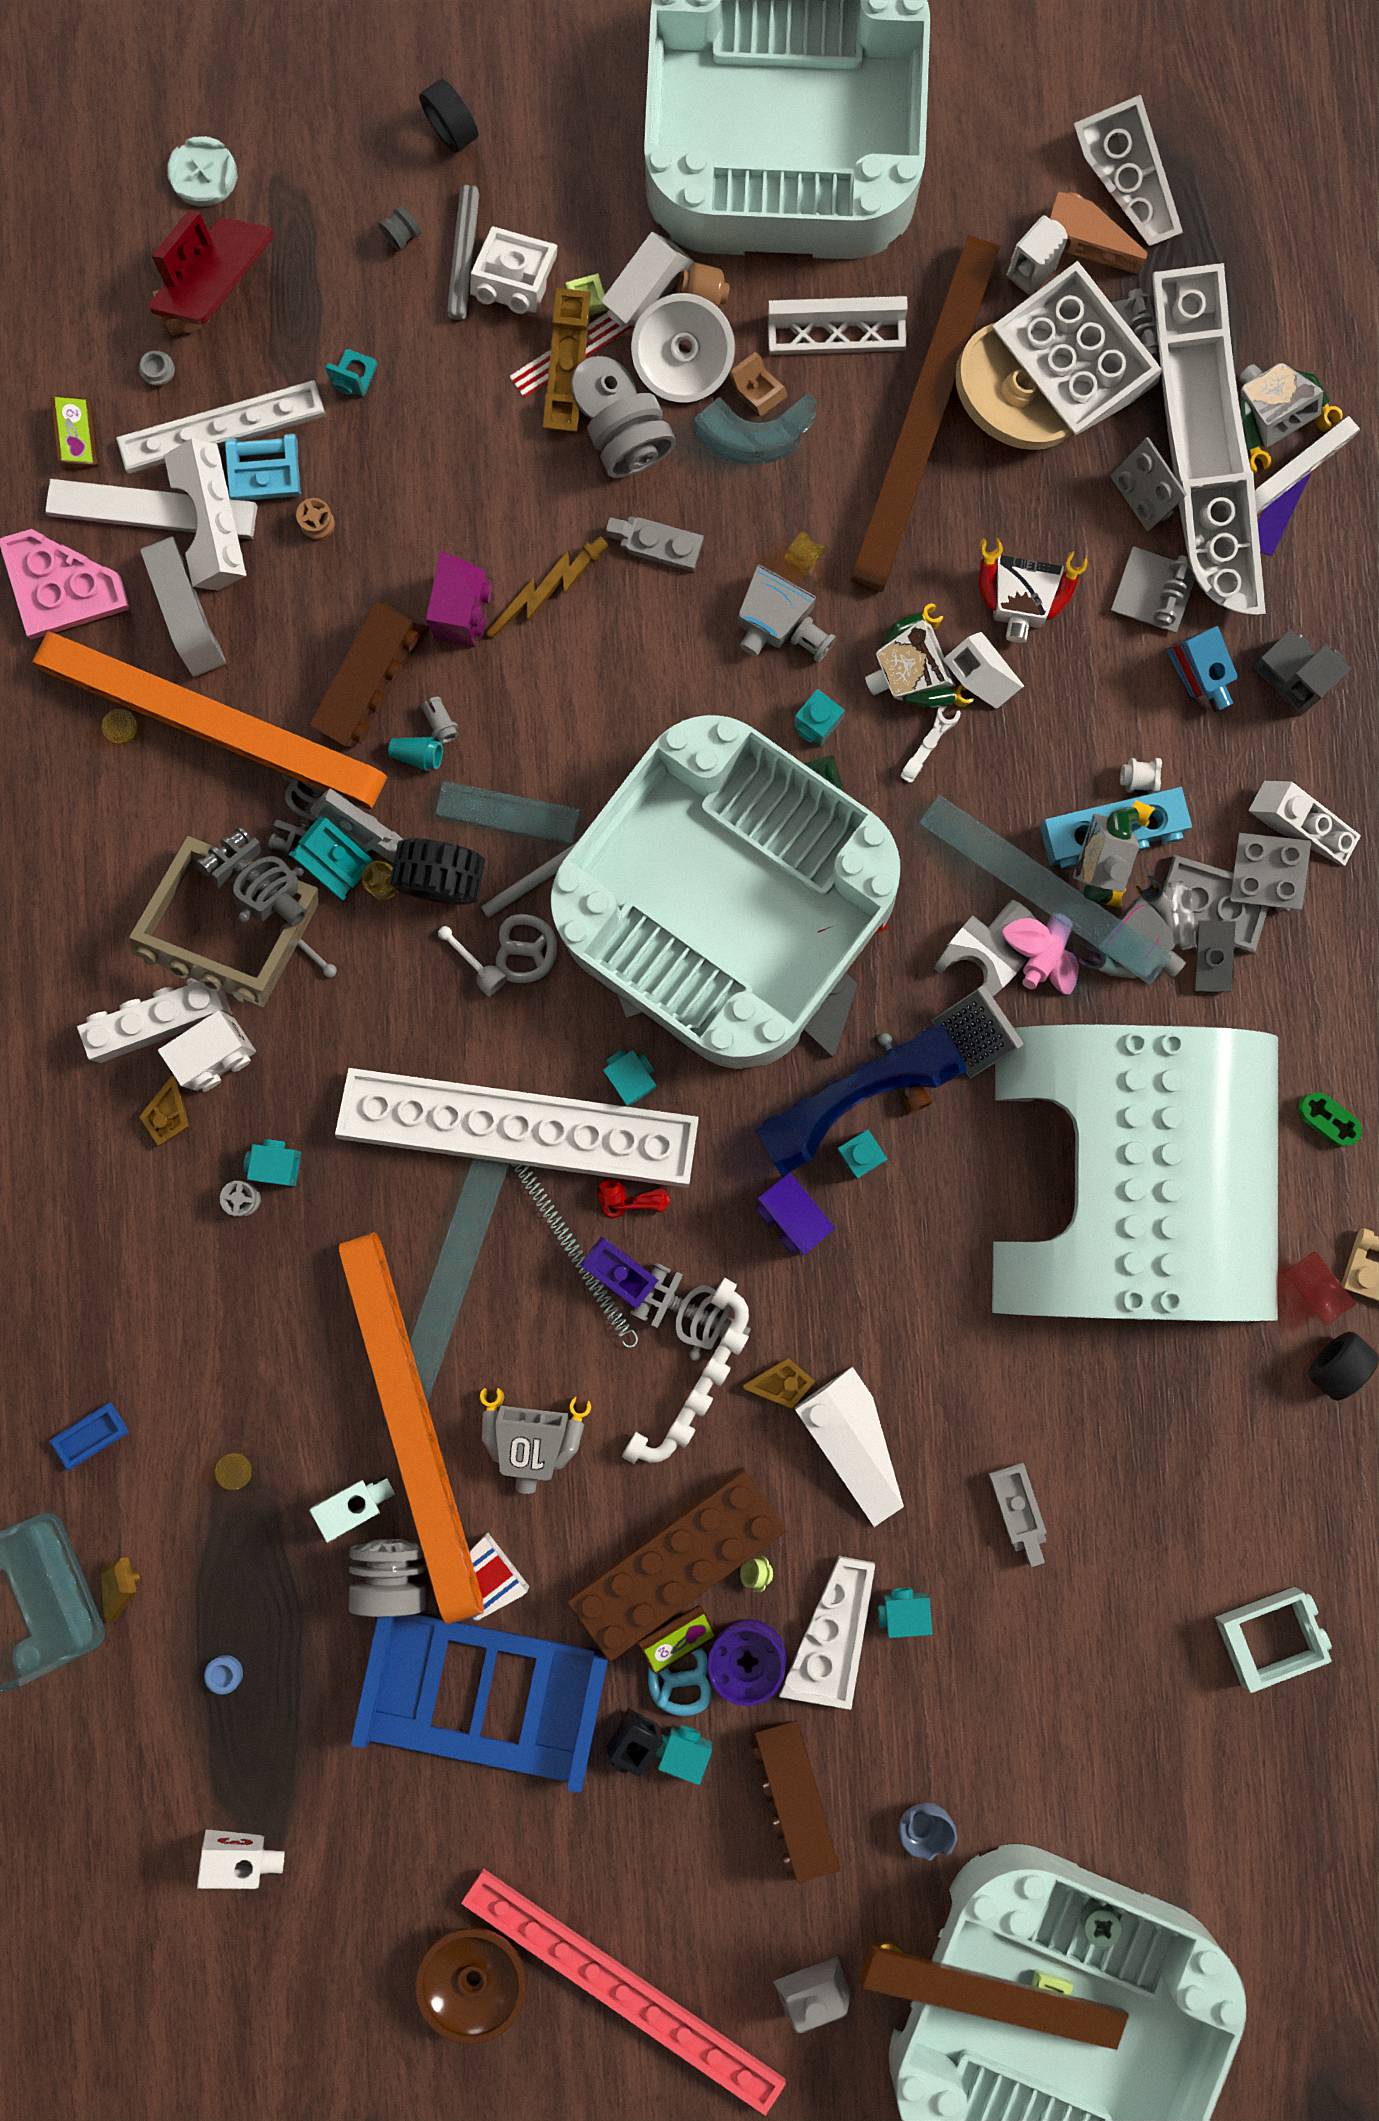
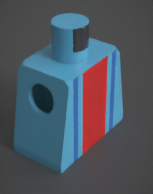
M1218 626L1196 634L1166 649L1192 698L1206 694L1214 712L1233 704L1225 685L1236 680L1237 673Z

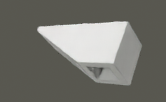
M1264 781L1249 809V812L1273 830L1291 839L1311 841V850L1341 866L1346 865L1361 836L1293 782Z

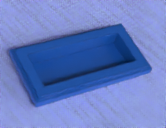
M109 1402L49 1442L65 1469L69 1471L128 1434L129 1431L113 1404Z

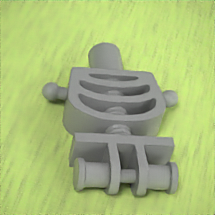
M654 1262L653 1265L655 1267L651 1274L659 1281L640 1306L635 1308L634 1311L631 1310L630 1314L647 1321L648 1318L646 1316L651 1306L654 1305L659 1310L651 1325L658 1328L666 1309L670 1308L674 1312L677 1311V1335L683 1342L694 1345L693 1350L690 1352V1358L693 1361H697L701 1357V1347L712 1349L717 1337L722 1338L733 1321V1319L727 1317L732 1307L726 1304L720 1317L717 1314L722 1309L715 1306L712 1312L705 1311V1307L711 1302L716 1292L714 1288L707 1285L696 1287L685 1299L678 1298V1295L675 1296L674 1293L683 1274L676 1272L668 1288L662 1285L671 1269ZM656 1289L666 1293L662 1302L652 1298ZM701 1292L710 1293V1296L706 1297L699 1307L690 1302L695 1295ZM683 1316L690 1317V1320H692L690 1337L682 1330L681 1322ZM699 1322L700 1325L703 1324L705 1326L702 1340L696 1336V1327ZM746 1326L743 1334L748 1336L751 1328ZM710 1329H713L714 1332L712 1336L709 1337V1331Z

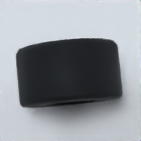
M1349 1331L1333 1339L1320 1352L1310 1366L1309 1378L1331 1399L1340 1401L1357 1392L1370 1379L1378 1366L1379 1355L1359 1335Z

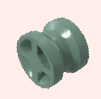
M1091 1901L1081 1910L1080 1925L1089 1942L1100 1948L1116 1944L1121 1936L1122 1928L1116 1913L1108 1903L1106 1906H1103L1097 1901Z

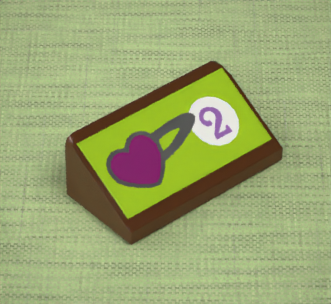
M51 396L56 454L60 466L64 471L99 467L91 400L88 398Z
M697 1605L643 1638L638 1644L652 1672L658 1674L714 1640L715 1632L701 1605Z

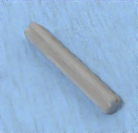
M463 185L460 188L447 309L448 316L451 319L464 320L467 316L479 193L476 186Z

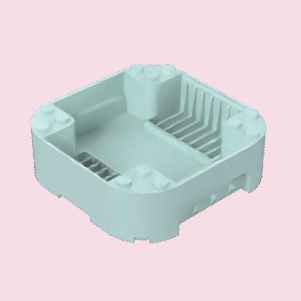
M652 0L644 151L647 202L657 225L660 224L677 244L693 251L710 254L745 255V251L812 254V258L860 259L885 250L890 242L899 234L902 235L912 219L924 169L930 39V11L927 0Z
M716 715L698 716L672 726L658 737L567 855L553 883L551 895L552 914L562 940L581 968L660 1024L700 1056L717 1065L734 1069L764 1066L787 1054L798 1043L800 1034L809 1020L864 949L879 927L883 928L887 923L894 907L899 885L900 857L890 831L875 814L761 733L733 718ZM825 928H829V929H826V930H824V931L818 933L819 930H822V929H825Z
M1021 1844L998 1846L997 1850L988 1852L981 1857L977 1855L960 1870L950 1886L952 1907L945 1928L941 1929L938 1935L940 1940L932 1961L1031 1985L1036 1970L1070 1980L1073 1984L1071 1996L1123 2008L1129 2014L1119 2047L1117 2050L912 2001L911 2007L913 2009L903 2032L894 2028L889 2047V2067L902 2120L1209 2121L1243 2033L1246 2019V1999L1241 1979L1235 1967L1207 1929L1195 1917L1174 1905L1148 1894L1136 1892L1082 1869L1073 1862L1033 1846ZM1091 1901H1097L1103 1906H1106L1108 1903L1121 1923V1936L1116 1944L1110 1947L1100 1948L1094 1946L1089 1942L1080 1925L1081 1910Z

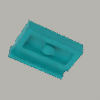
M321 815L298 842V847L288 854L340 900L346 898L345 894L350 888L355 887L374 863L364 851L331 821Z

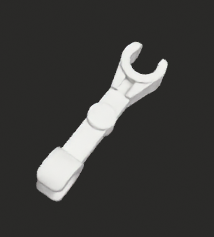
M947 706L939 707L932 730L924 738L914 757L909 760L903 769L901 778L909 783L914 781L923 767L922 764L936 747L941 735L958 722L960 718L959 710L953 719L947 720L942 715Z

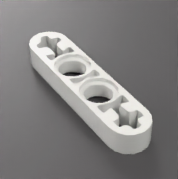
M1350 416L1332 428L1255 490L1257 514L1348 443L1361 430Z

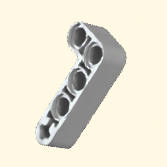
M174 536L140 549L172 641L192 676L197 677L226 665V660L219 643L209 628L196 589L192 587L189 570Z

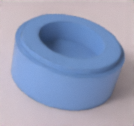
M222 1655L212 1660L204 1673L207 1687L217 1694L232 1692L240 1684L243 1677V1669L240 1662L229 1655Z

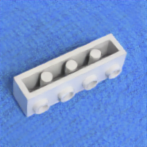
M190 978L186 981L187 986L176 990L173 987L157 990L153 993L154 998L141 1002L140 999L125 1002L119 1006V1011L109 1015L106 1011L90 1015L86 1018L87 1023L77 1026L88 1059L102 1063L186 1032L218 1010L231 1015L232 1011L225 992L222 990L212 991L204 987L200 981Z

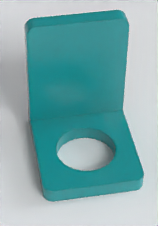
M347 349L339 366L327 363L325 370L332 386L336 390L344 394L353 393L364 398L377 367V361ZM353 362L362 363L366 368L364 376L360 378L358 374L346 370L348 365Z

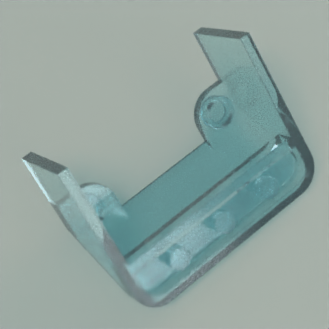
M42 1513L0 1531V1571L4 1569L6 1571L31 1635L15 1646L12 1660L18 1675L0 1683V1693L20 1687L98 1648L105 1637L103 1622L63 1522L53 1513Z

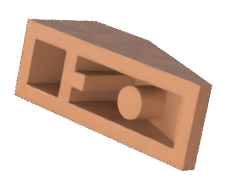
M1058 191L1049 219L1058 221L1066 230L1068 239L1063 252L1139 275L1148 253L1092 201L1083 199L1082 196L1076 193H1062Z

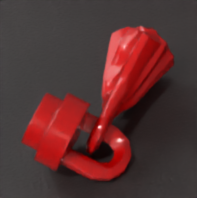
M606 1179L599 1184L597 1189L598 1202L602 1206V1211L610 1218H619L626 1209H641L665 1213L667 1206L670 1204V1195L663 1188L626 1198L625 1187L620 1184L619 1180ZM609 1205L616 1209L617 1212H611Z

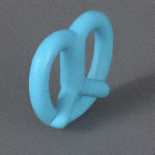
M699 1648L691 1653L697 1659V1668L695 1670L672 1673L666 1668L662 1672L654 1674L649 1667L648 1687L650 1694L657 1706L665 1712L677 1716H691L702 1712L709 1705L712 1689L706 1677L708 1658L703 1648ZM659 1674L665 1681L662 1690L659 1686ZM698 1685L700 1687L701 1696L695 1703L680 1705L669 1701L672 1689L675 1687Z

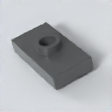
M1198 919L1194 973L1195 991L1231 992L1235 921Z

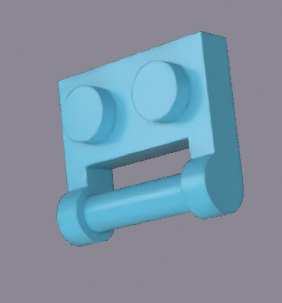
M286 434L281 439L238 442L237 439H226L229 497L231 500L247 501L301 496L296 434ZM285 453L286 458L251 462L239 461L240 456Z

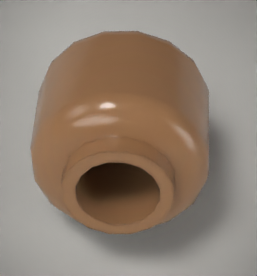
M693 263L687 270L683 269L681 271L677 293L701 296L718 307L719 304L725 305L727 301L729 283L724 282V273L721 269L705 264Z

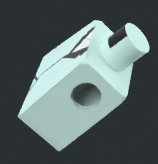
M386 1476L367 1486L362 1479L314 1505L310 1511L326 1542H329L380 1513L377 1504L394 1496L395 1493ZM357 1496L362 1497L365 1501V1506L357 1511H352L348 1506V1501Z

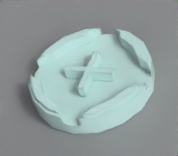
M207 136L192 137L186 140V144L180 148L177 147L172 152L168 162V178L176 194L186 203L198 207L213 206L225 200L233 191L237 181V166L230 151L219 140Z

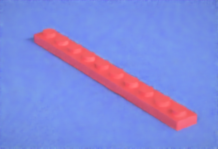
M484 1868L463 1898L462 1905L766 2116L786 2085L785 2078Z

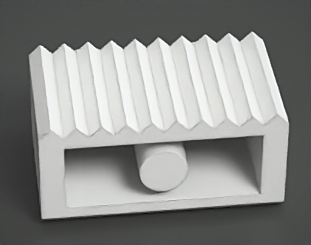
M1042 216L1017 243L1006 275L1028 295H1033L1035 290H1038L1039 286L1043 285L1044 280H1047L1048 276L1052 275L1053 270H1056L1068 239L1065 228L1058 221Z

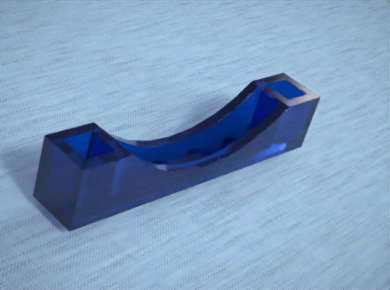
M940 1023L933 1028L929 1027L920 1031L916 1038L906 1044L892 1047L886 1052L885 1056L878 1060L859 1066L853 1074L845 1079L829 1083L817 1095L798 1101L792 1109L782 1115L768 1118L755 1131L781 1176H784L812 1160L820 1142L830 1127L844 1113L860 1102L879 1093L898 1088H937L964 1073L967 1069L962 1055Z

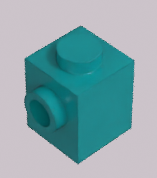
M817 689L795 715L793 726L796 727L797 733L810 743L814 741L821 747L842 721L845 710Z
M621 1050L606 1060L609 1066L603 1070L627 1107L657 1088L650 1076L655 1070L644 1054L637 1057L633 1050L627 1054L624 1050Z
M264 1139L263 1146L252 1144V1151H247L244 1159V1172H248L247 1180L296 1186L301 1151L284 1149L285 1142Z
M912 1588L891 1589V1595H883V1605L877 1606L879 1628H885L889 1638L932 1635L930 1598L926 1592L913 1593Z
M681 1725L680 1729L671 1726L668 1736L662 1735L664 1742L654 1755L660 1758L658 1770L700 1785L712 1752V1741L701 1738V1733L694 1728Z

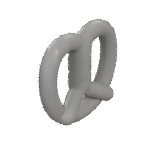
M527 914L510 916L502 923L499 930L501 948L496 956V967L508 977L507 980L514 983H529L548 975L557 955V940L553 929L544 920ZM516 925H529L542 933L534 943L512 941L509 936L510 930ZM547 944V951L544 959L541 950ZM508 955L530 956L534 958L537 969L525 973L514 972L508 969L506 959Z

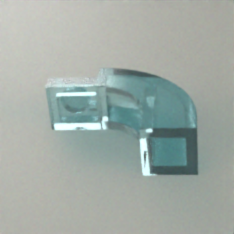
M807 393L779 418L766 423H752L737 416L719 397L694 418V433L709 449L728 460L742 464L774 462L790 455L799 448L801 437L799 432H805L816 420L817 401Z

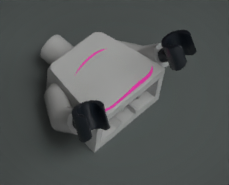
M1148 876L1151 880V886L1148 889L1141 890L1138 885L1135 889L1139 895L1096 944L1097 948L1089 943L1085 945V947L1091 950V955L1085 960L1078 957L1080 963L1091 970L1097 969L1110 976L1131 979L1141 974L1148 977L1156 967L1160 968L1171 978H1174L1181 971L1186 962L1172 951L1180 940L1176 935L1180 927L1173 902L1163 892L1162 886L1153 876Z

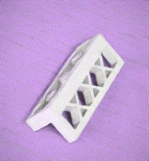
M907 296L769 301V355L905 351ZM882 325H897L898 340H884L876 332ZM848 326H858L866 334L860 341L850 342L842 333ZM815 327H824L832 334L826 342L816 343L808 336ZM776 328H790L798 335L791 344H776Z

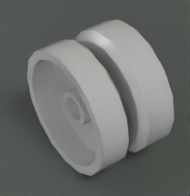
M639 393L614 402L600 411L587 427L588 435L594 447L603 451L600 455L601 461L608 476L612 478L628 477L652 467L664 459L676 445V438L669 424L661 421L663 411L656 397L651 393Z

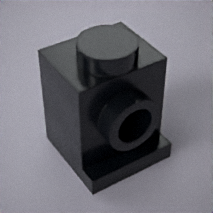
M628 1708L625 1713V1719L607 1744L606 1749L609 1762L615 1769L622 1773L629 1771L640 1777L664 1741L659 1724Z

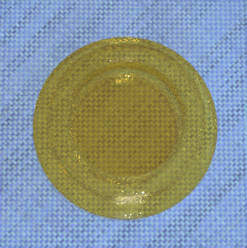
M112 710L106 714L102 721V732L112 743H128L137 733V721L127 710Z
M231 1453L222 1457L215 1469L218 1483L229 1490L242 1488L249 1482L252 1475V1467L249 1460L238 1453Z

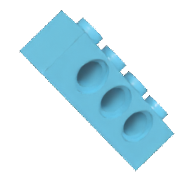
M1182 787L1045 819L1039 827L1049 865L1060 864L1061 869L1076 866L1082 845L1076 842L1074 837L1075 831L1087 833L1093 813L1108 817L1114 811L1132 807L1136 800L1155 808L1151 816L1157 820L1158 824L1155 830L1148 829L1137 823L1131 825V830L1139 843L1138 851L1149 848V842L1162 840L1163 845L1183 840V834L1192 828Z

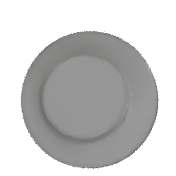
M150 351L142 357L139 371L142 378L148 384L162 386L172 379L175 367L172 359L166 353Z

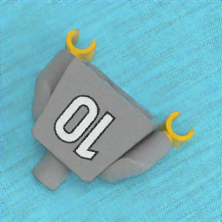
M485 1388L480 1394L482 1403L486 1405V1411L482 1414V1442L492 1460L499 1463L500 1473L504 1476L516 1477L515 1490L523 1494L534 1493L537 1487V1479L550 1480L553 1471L562 1469L577 1453L584 1429L582 1419L591 1410L590 1401L588 1400L586 1411L578 1414L573 1408L576 1397L572 1399L569 1404L572 1418L568 1420L567 1413L500 1406L504 1401V1393L499 1388H497V1400L489 1403L487 1401L488 1392Z

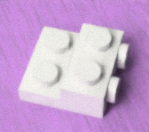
M492 226L471 272L470 294L475 295L484 304H492L494 301L506 304L513 312L523 314L526 311L536 313L546 291L547 277L557 256V245Z

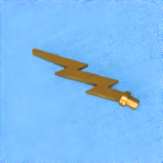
M600 536L591 544L589 542L584 544L582 552L572 564L570 563V553L567 550L536 590L533 578L487 631L489 638L494 639L526 606L527 618L530 622L562 581L564 583V592L567 594L589 565L601 559L599 555L609 547L606 541Z

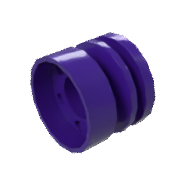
M743 1619L732 1622L724 1628L713 1644L708 1661V1673L711 1684L719 1695L735 1705L742 1706L764 1703L773 1696L782 1683L785 1673L787 1654L782 1638L773 1627L760 1620ZM745 1651H751V1656L754 1658L758 1657V1660L754 1661L752 1667H746L745 1661H739L740 1658H743Z

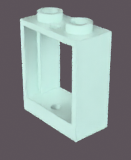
M1292 1587L1215 1617L1240 1684L1249 1693L1332 1662L1327 1651L1332 1649L1331 1643L1324 1629L1318 1628L1314 1618L1318 1614V1610L1310 1594L1305 1595V1592ZM1292 1604L1309 1650L1257 1670L1239 1624Z

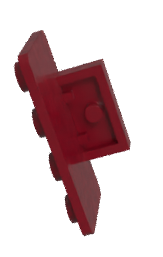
M189 210L152 254L164 286L148 305L151 313L198 325L205 324L274 238L272 228L229 218H219L207 230L200 212Z

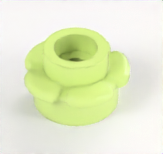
M764 1556L753 1557L742 1564L740 1578L745 1587L753 1588L755 1592H762L765 1590L766 1585L772 1581L773 1570L769 1561Z

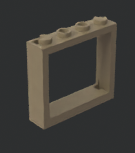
M187 836L129 937L132 954L143 958L145 964L152 965L155 963L167 968L177 977H190L200 981L204 987L212 991L222 990L234 995L242 1003L247 1000L264 1007L318 907V888L298 880V892L292 898L307 910V914L296 926H291L287 922L258 978L252 977L151 936L190 867L199 870L196 862L209 855L208 850L212 847L210 844ZM218 865V866H217L216 868H214L211 872L213 873V872H214L216 869H218L220 866ZM235 874L227 882L234 884L238 874Z

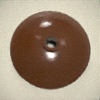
M461 1928L439 1938L425 1953L416 1976L417 2003L426 2022L441 2036L462 2044L484 2043L503 2034L519 2016L526 1996L527 1978L518 1952L505 1938L483 1928ZM476 1972L479 1974L480 1980L473 1982L469 1980L467 1974Z

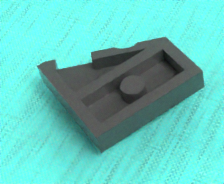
M846 972L803 1029L831 1058L837 1052L857 987V983Z

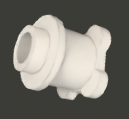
M1130 758L1128 765H1122L1120 784L1126 786L1127 793H1132L1133 790H1147L1149 795L1160 791L1161 758H1155L1154 762L1150 763L1136 762L1135 758Z

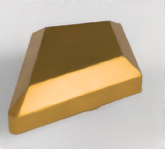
M175 1076L170 1077L139 1116L158 1146H162L190 1127L179 1083Z
M786 1358L745 1383L743 1388L793 1409L815 1383V1380L789 1358Z
M128 1557L120 1558L104 1567L101 1573L103 1614L107 1623L117 1620L137 1592L135 1584L139 1583L140 1575L137 1570H131Z

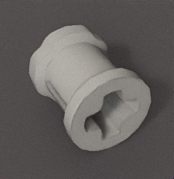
M808 616L796 629L790 642L794 645L800 644L814 655L815 661L820 662L829 652L837 637L833 634L827 635L815 626L813 619Z

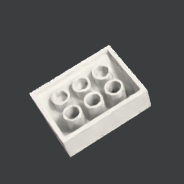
M1078 261L992 326V329L1075 436L1128 406L1159 382L1162 368Z

